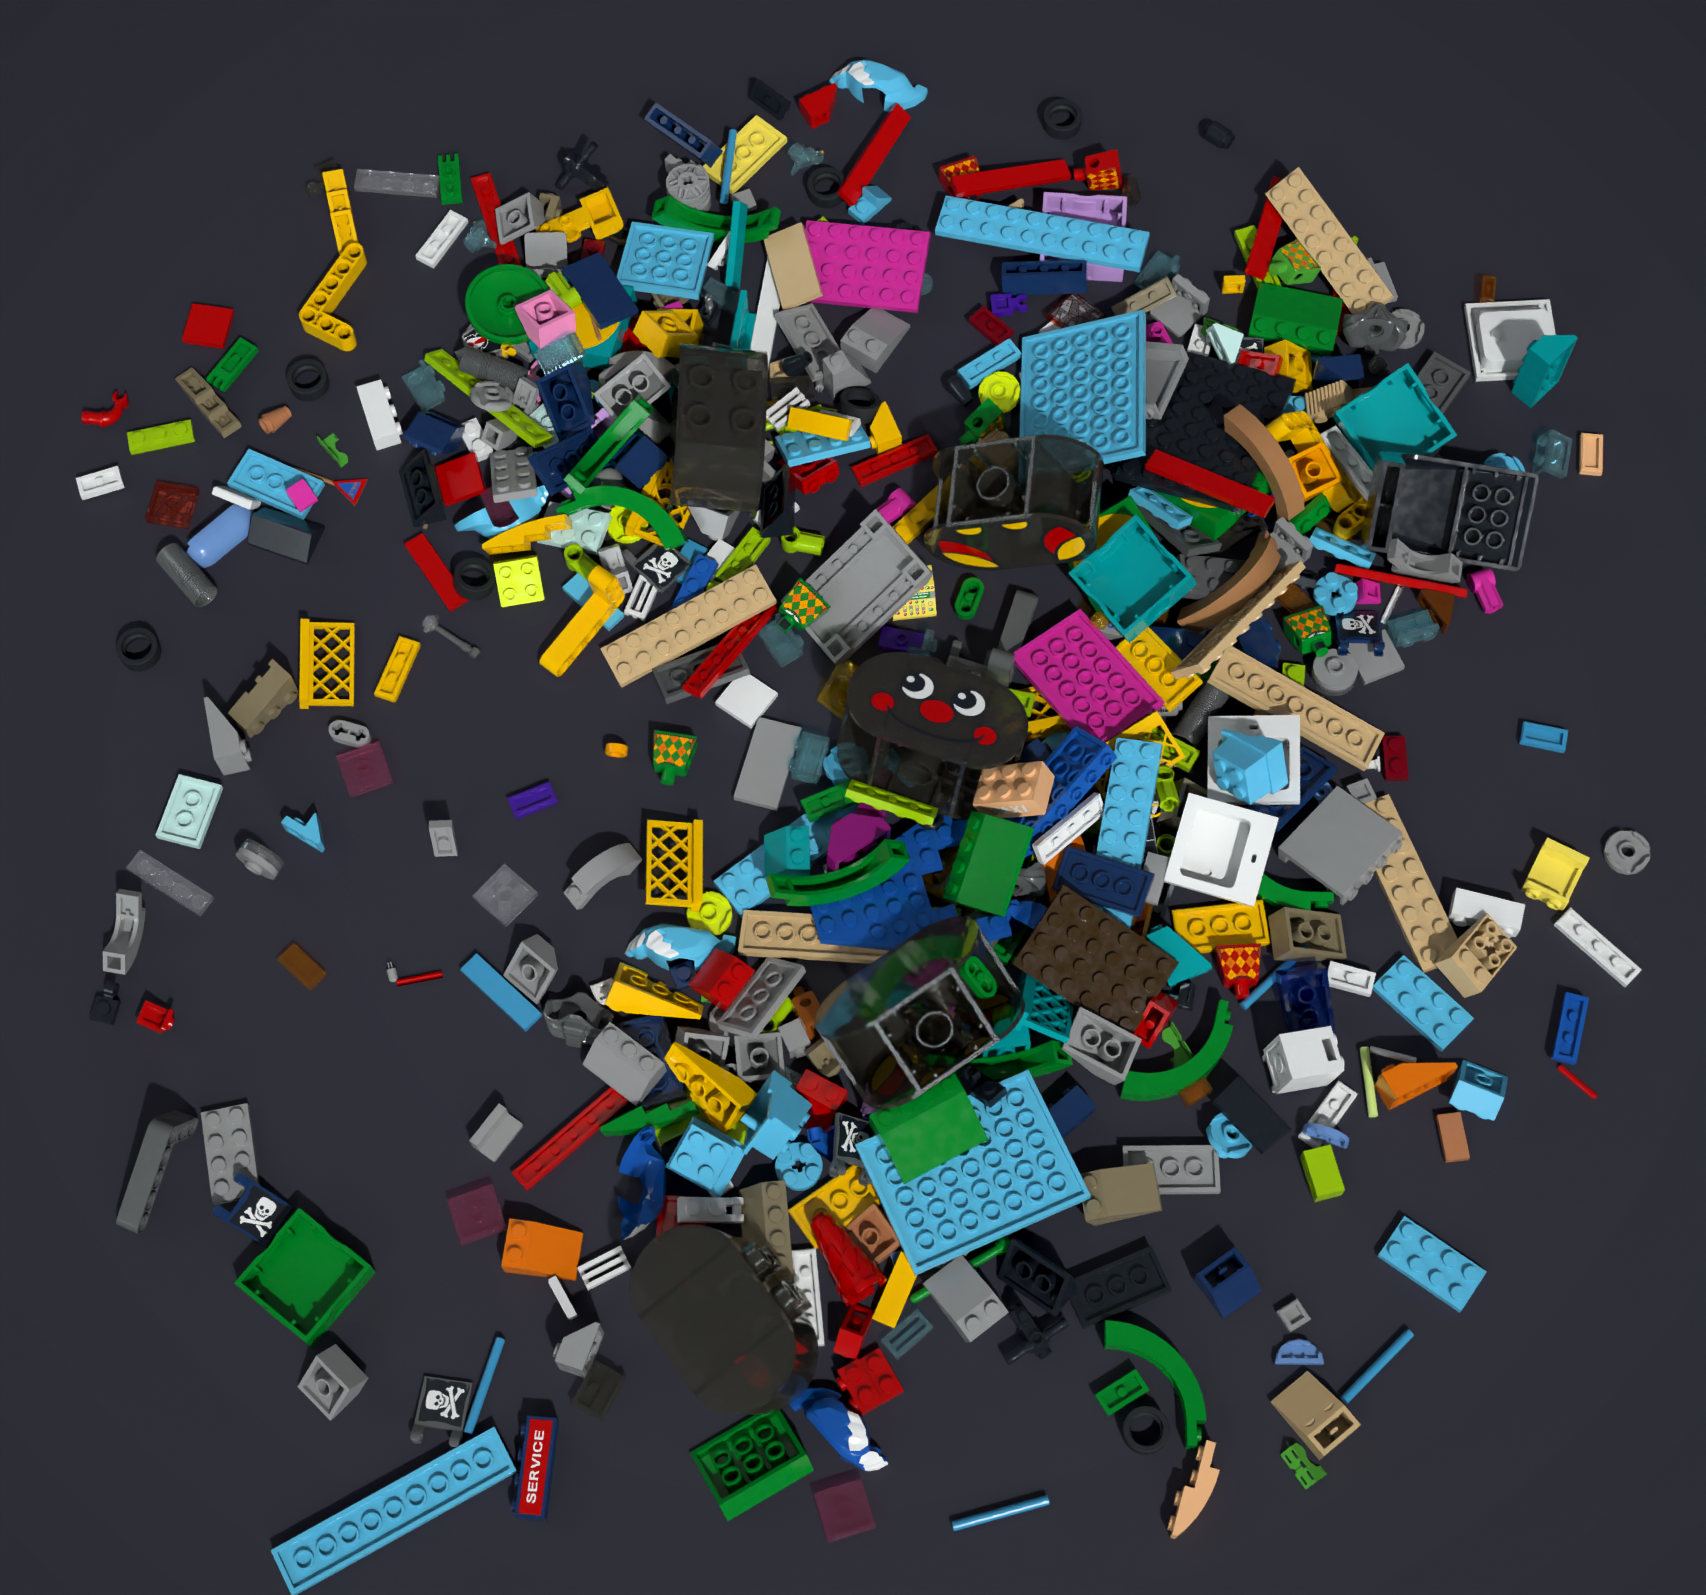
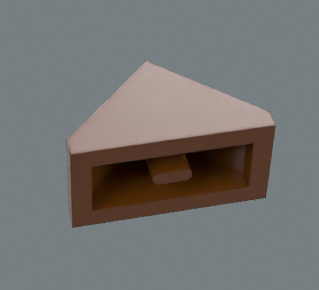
M1428 589L1421 590L1416 601L1442 634L1447 632L1451 622L1455 595Z

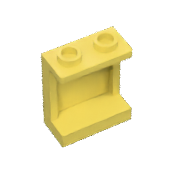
M1547 837L1521 891L1531 899H1539L1545 902L1548 907L1554 910L1563 911L1590 858Z

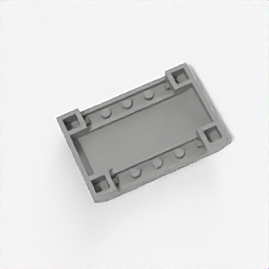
M876 509L860 523L861 528L805 581L831 606L825 615L805 630L834 664L837 665L851 657L929 582L933 575V572ZM787 595L781 599L782 603L787 597Z

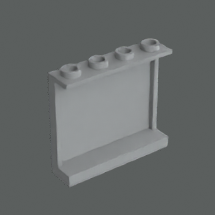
M1146 341V419L1154 418L1161 420L1189 360L1184 346L1181 344Z
M1337 786L1278 847V858L1284 863L1288 860L1295 863L1340 897V904L1344 905L1348 900L1351 901L1355 898L1358 889L1363 884L1366 885L1370 882L1373 873L1377 869H1382L1385 866L1388 857L1392 853L1395 854L1400 850L1403 844L1402 832Z

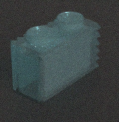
M576 332L568 334L534 352L545 376L567 364L582 363L581 358L587 356Z
M803 732L802 738H797L794 748L797 754L795 758H791L788 771H791L792 779L818 785L823 769V760L827 756L830 746L828 737Z

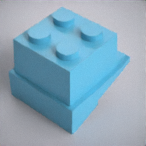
M1227 729L1221 731L1223 743L1212 754L1217 777L1216 782L1222 790H1226L1237 799L1251 805L1268 793L1274 795L1288 784L1283 744L1280 740L1261 735L1254 737Z
M775 1070L758 1091V1095L751 1107L740 1120L747 1126L742 1152L747 1155L752 1147L772 1160L775 1159L778 1153L783 1155L791 1144L788 1140H795L802 1130L799 1125L803 1127L811 1116L807 1112L812 1104L790 1087L792 1082Z
M693 1116L665 1167L721 1198L744 1156V1153H742L744 1144L700 1118Z

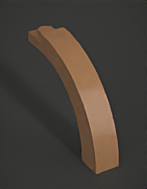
M1239 404L1224 415L1225 432L1247 450L1263 472L1275 498L1277 520L1283 517L1286 521H1289L1305 509L1297 476L1287 456L1272 434L1250 411Z
M1267 530L1259 533L1251 555L1235 575L1206 597L1181 608L1177 623L1182 629L1200 633L1214 626L1238 610L1266 583L1281 558L1277 551V542Z

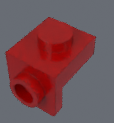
M144 1001L135 1023L161 1034L166 1029L170 1030L175 1020V1017L172 1016L174 1010L171 1008L167 1010L149 1001Z

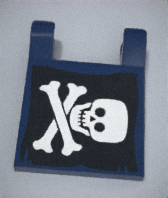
M1350 611L1346 614L1342 612L1334 615L1338 655L1347 656L1349 643L1373 644L1374 656L1383 657L1385 643L1382 637L1379 612Z
M238 1172L233 1181L246 1188V1191L231 1213L219 1205L214 1206L211 1213L266 1247L293 1206L255 1183L241 1172Z

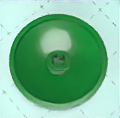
M513 264L490 267L477 275L469 285L465 298L467 318L474 330L491 342L502 345H516L527 342L531 339L528 338L515 311V306L548 291V287L536 273L525 267Z

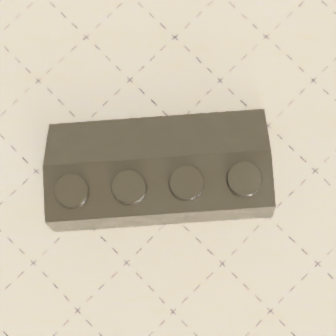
M785 1180L761 1182L738 1190L739 1197L744 1198V1206H741L744 1222L741 1223L745 1270L752 1275L755 1285L794 1281Z

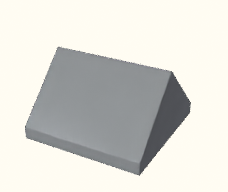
M781 1032L759 1034L756 1039L740 1035L734 1036L737 1077L748 1085L758 1087L763 1086L774 1070L785 1078Z

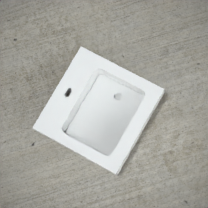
M1550 299L1468 303L1464 307L1475 382L1514 380L1519 375L1518 369L1524 363L1522 359L1528 353L1526 350L1528 345L1533 340L1538 341L1543 335H1556Z
M1300 715L1208 716L1207 798L1231 805H1250L1243 800L1237 799L1226 790H1222L1216 782L1217 777L1212 752L1223 743L1221 731L1227 729L1254 737L1261 735L1280 740L1283 744L1288 784L1274 795L1268 793L1251 805L1300 804Z
M1189 793L1164 882L1254 907L1279 818ZM1253 855L1256 856L1255 863L1251 862Z

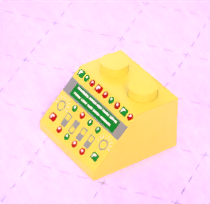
M928 565L927 567L932 571V566ZM933 575L929 582L893 616V621L937 616Z

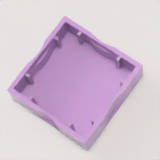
M1044 192L1042 213L1125 228L1127 197L1107 195L1080 196L1070 193ZM1040 254L1039 261L1069 260ZM1087 263L1088 280L1122 282L1124 269Z

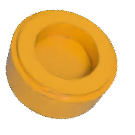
M619 743L606 744V755L617 758L627 756L628 746Z

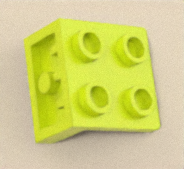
M538 555L494 562L501 607L544 600Z

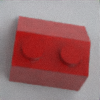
M715 948L688 986L723 1012H726L753 977L755 970L736 956Z
M807 1069L795 1088L798 1094L812 1104L807 1112L811 1116L803 1126L807 1129L820 1126L824 1132L835 1123V1113L841 1112L848 1099V1090Z

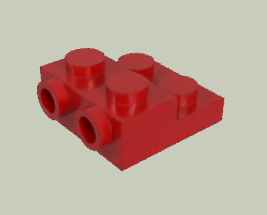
M832 457L790 467L795 487L804 495L809 492H817L821 485L826 482H834L838 475H840L838 463ZM784 459L778 461L779 469L786 464Z
M880 1348L837 1370L839 1376L835 1378L842 1392L847 1390L851 1397L848 1399L852 1410L855 1413L859 1411L861 1416L904 1392Z

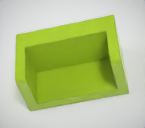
M1331 1144L1303 1151L1300 1159L1313 1201L1318 1202L1341 1196L1345 1188Z

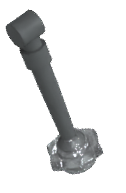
M428 615L422 623V626L425 627L423 632L427 633L436 630L459 646L461 650L466 653L468 652L471 658L476 659L479 655L480 650L478 648H472L467 642H463L440 627L438 615Z

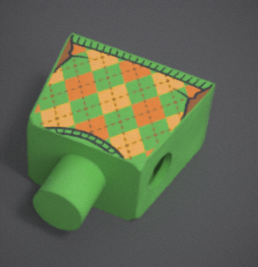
M1298 239L1280 248L1270 261L1269 266L1270 274L1273 276L1278 275L1287 285L1311 283L1321 269V266Z

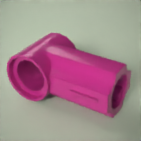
M898 488L876 510L889 523H892L898 517H904L916 506V503L902 488Z
M1490 568L1467 575L1469 589L1472 593H1476L1484 613L1490 614L1503 607L1504 604L1495 587V576Z

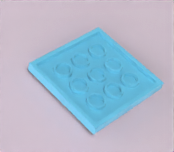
M632 222L617 278L622 285L634 287V291L699 300L714 241V233Z

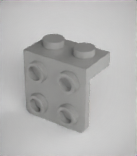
M526 233L524 236L525 268L536 273L541 279L547 278L554 271L560 272L563 275L562 268L568 266L566 233Z
M1177 274L1172 279V286L1177 296L1151 309L1150 316L1158 322L1161 321L1163 326L1177 337H1182L1207 313L1210 298L1204 291L1193 286L1189 279Z
M1283 517L1277 520L1274 530L1270 534L1271 537L1275 538L1278 545L1277 551L1281 556L1276 568L1300 560L1304 563L1310 558L1313 549L1310 539L1304 535L1302 536L1290 521H1286Z

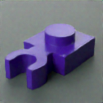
M1011 293L990 295L991 312L997 317L1013 316V310L1021 313L1027 312L1028 305L1020 304V302H1026L1027 297L1021 294L1016 298H1012Z

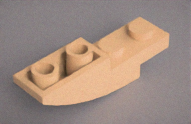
M1206 1440L1203 1446L1199 1445L1195 1460L1199 1461L1198 1469H1193L1189 1484L1193 1485V1488L1184 1486L1181 1492L1177 1491L1173 1504L1177 1506L1176 1515L1170 1516L1167 1530L1171 1531L1170 1538L1172 1539L1177 1538L1196 1519L1213 1491L1220 1471L1210 1467L1216 1445L1215 1442Z

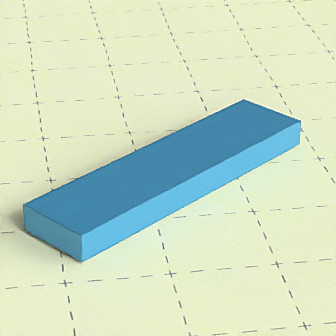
M477 953L460 969L469 980L525 1032L542 1017L541 1012Z

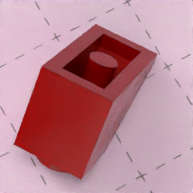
M1160 992L1157 998L1153 997L1142 1014L1144 1018L1133 1035L1141 1038V1044L1150 1049L1179 1003Z
M857 1304L850 1306L839 1329L833 1352L845 1358L856 1360L875 1311Z

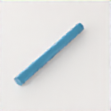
M730 129L728 134L720 203L727 204L729 198L737 131L734 129Z
M1305 943L1301 948H1308L1309 946ZM1284 961L1239 1005L1244 1010H1247L1296 961Z
M1406 1329L1344 1392L1341 1399L1348 1404L1408 1343L1414 1334L1409 1329Z
M496 1337L463 1430L465 1433L473 1434L505 1343V1340Z
M1047 1495L951 1521L953 1531L1050 1505Z

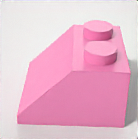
M548 290L515 306V311L528 338L540 349L576 332L575 312L552 290Z

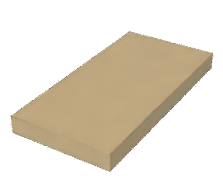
M801 222L771 234L767 239H764L783 310L797 307L823 296L804 225Z

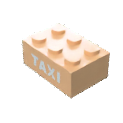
M1043 761L984 766L972 805L979 813L998 818L1045 815L1055 776Z

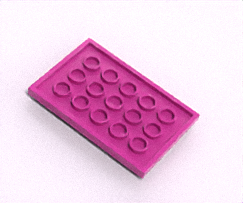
M807 220L805 232L823 296L809 302L918 313L931 238L930 232Z
M1081 609L1014 652V665L1072 730L1075 726H1078L1105 743L1156 710L1158 711L1164 705L1161 697Z

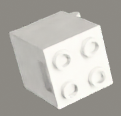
M1331 1026L1279 1034L1263 1049L1264 1055L1262 1060L1267 1062L1273 1081L1272 1093L1280 1094L1327 1086L1344 1071V1059L1339 1054L1337 1037L1333 1033Z

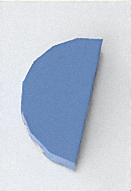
M1306 1123L1303 1126L1302 1133L1344 1149L1348 1147L1349 1138L1336 1129L1315 1123Z
M1295 1339L1289 1340L1280 1347L1275 1356L1274 1364L1323 1365L1324 1360L1322 1353L1311 1342Z

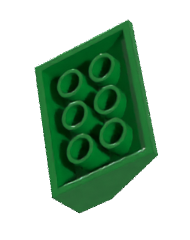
M1260 282L1248 337L1264 338L1263 346L1287 340L1310 351L1311 354L1331 356L1343 299Z
M972 811L967 821V827L960 842L956 859L952 865L948 883L945 886L943 899L967 908L1005 917L1034 828Z
M954 1071L944 1075L924 1090L920 1091L917 1089L869 1115V1124L903 1184L916 1179L988 1140L976 1112Z
M776 1403L690 1452L727 1521L814 1471L806 1452Z

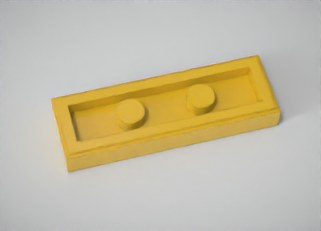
M790 407L787 428L849 441L852 419Z
M399 636L374 692L375 697L396 703L421 647L420 642Z
M902 1251L872 1317L873 1320L893 1329L896 1327L917 1275L914 1276Z

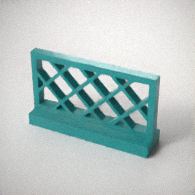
M747 290L740 291L722 380V389L742 391L756 320V314L749 313Z
M1022 971L1019 978L1011 1028L1020 1031L1024 1025L1067 1044L1070 1038L1074 1005L1058 994L1052 995L1048 991L1050 990L1049 988ZM1037 992H1041L1044 997H1040ZM1058 1001H1062L1066 1006H1062ZM1047 1003H1050L1054 1008H1050ZM1035 1005H1039L1042 1010H1038ZM1056 1014H1060L1064 1019H1060ZM1044 1016H1048L1052 1021H1048ZM1031 1018H1037L1039 1022H1036ZM1054 1027H1058L1062 1032L1056 1030Z

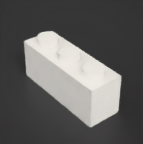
M381 379L357 386L376 450L400 444L399 435L403 434L400 423H395L393 418L397 416L394 404L389 405L388 399H391L388 386L383 387Z
M1456 888L1452 895L1448 920L1457 926H1472L1488 913L1509 938L1516 937L1521 929L1525 904Z

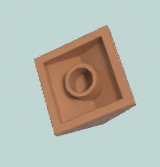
M876 1203L871 1205L844 1228L854 1243L859 1245L871 1262L874 1261L876 1265L888 1258L900 1246L890 1222Z

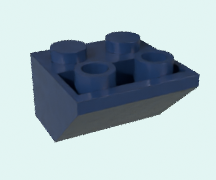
M1360 354L1317 358L1312 376L1313 385L1320 389V387L1343 380L1352 389L1361 388L1364 372Z
M423 411L417 414L404 433L403 439L410 441L409 444L413 447H424L429 449L428 452L430 454L441 456V454L458 451L465 426L430 411Z
M636 430L608 463L624 479L638 489H641L642 486L649 483L656 471L664 467L669 457L644 434Z
M1262 615L1258 620L1249 624V630L1239 635L1234 645L1236 649L1275 670L1280 652L1282 651L1281 645L1272 635L1273 629L1270 621H1266L1264 615Z
M1236 1247L1197 1273L1194 1278V1282L1222 1319H1225L1262 1292L1250 1265Z

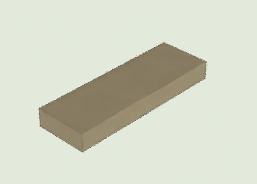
M1167 276L1111 306V309L1115 316L1144 310L1146 313L1177 296Z

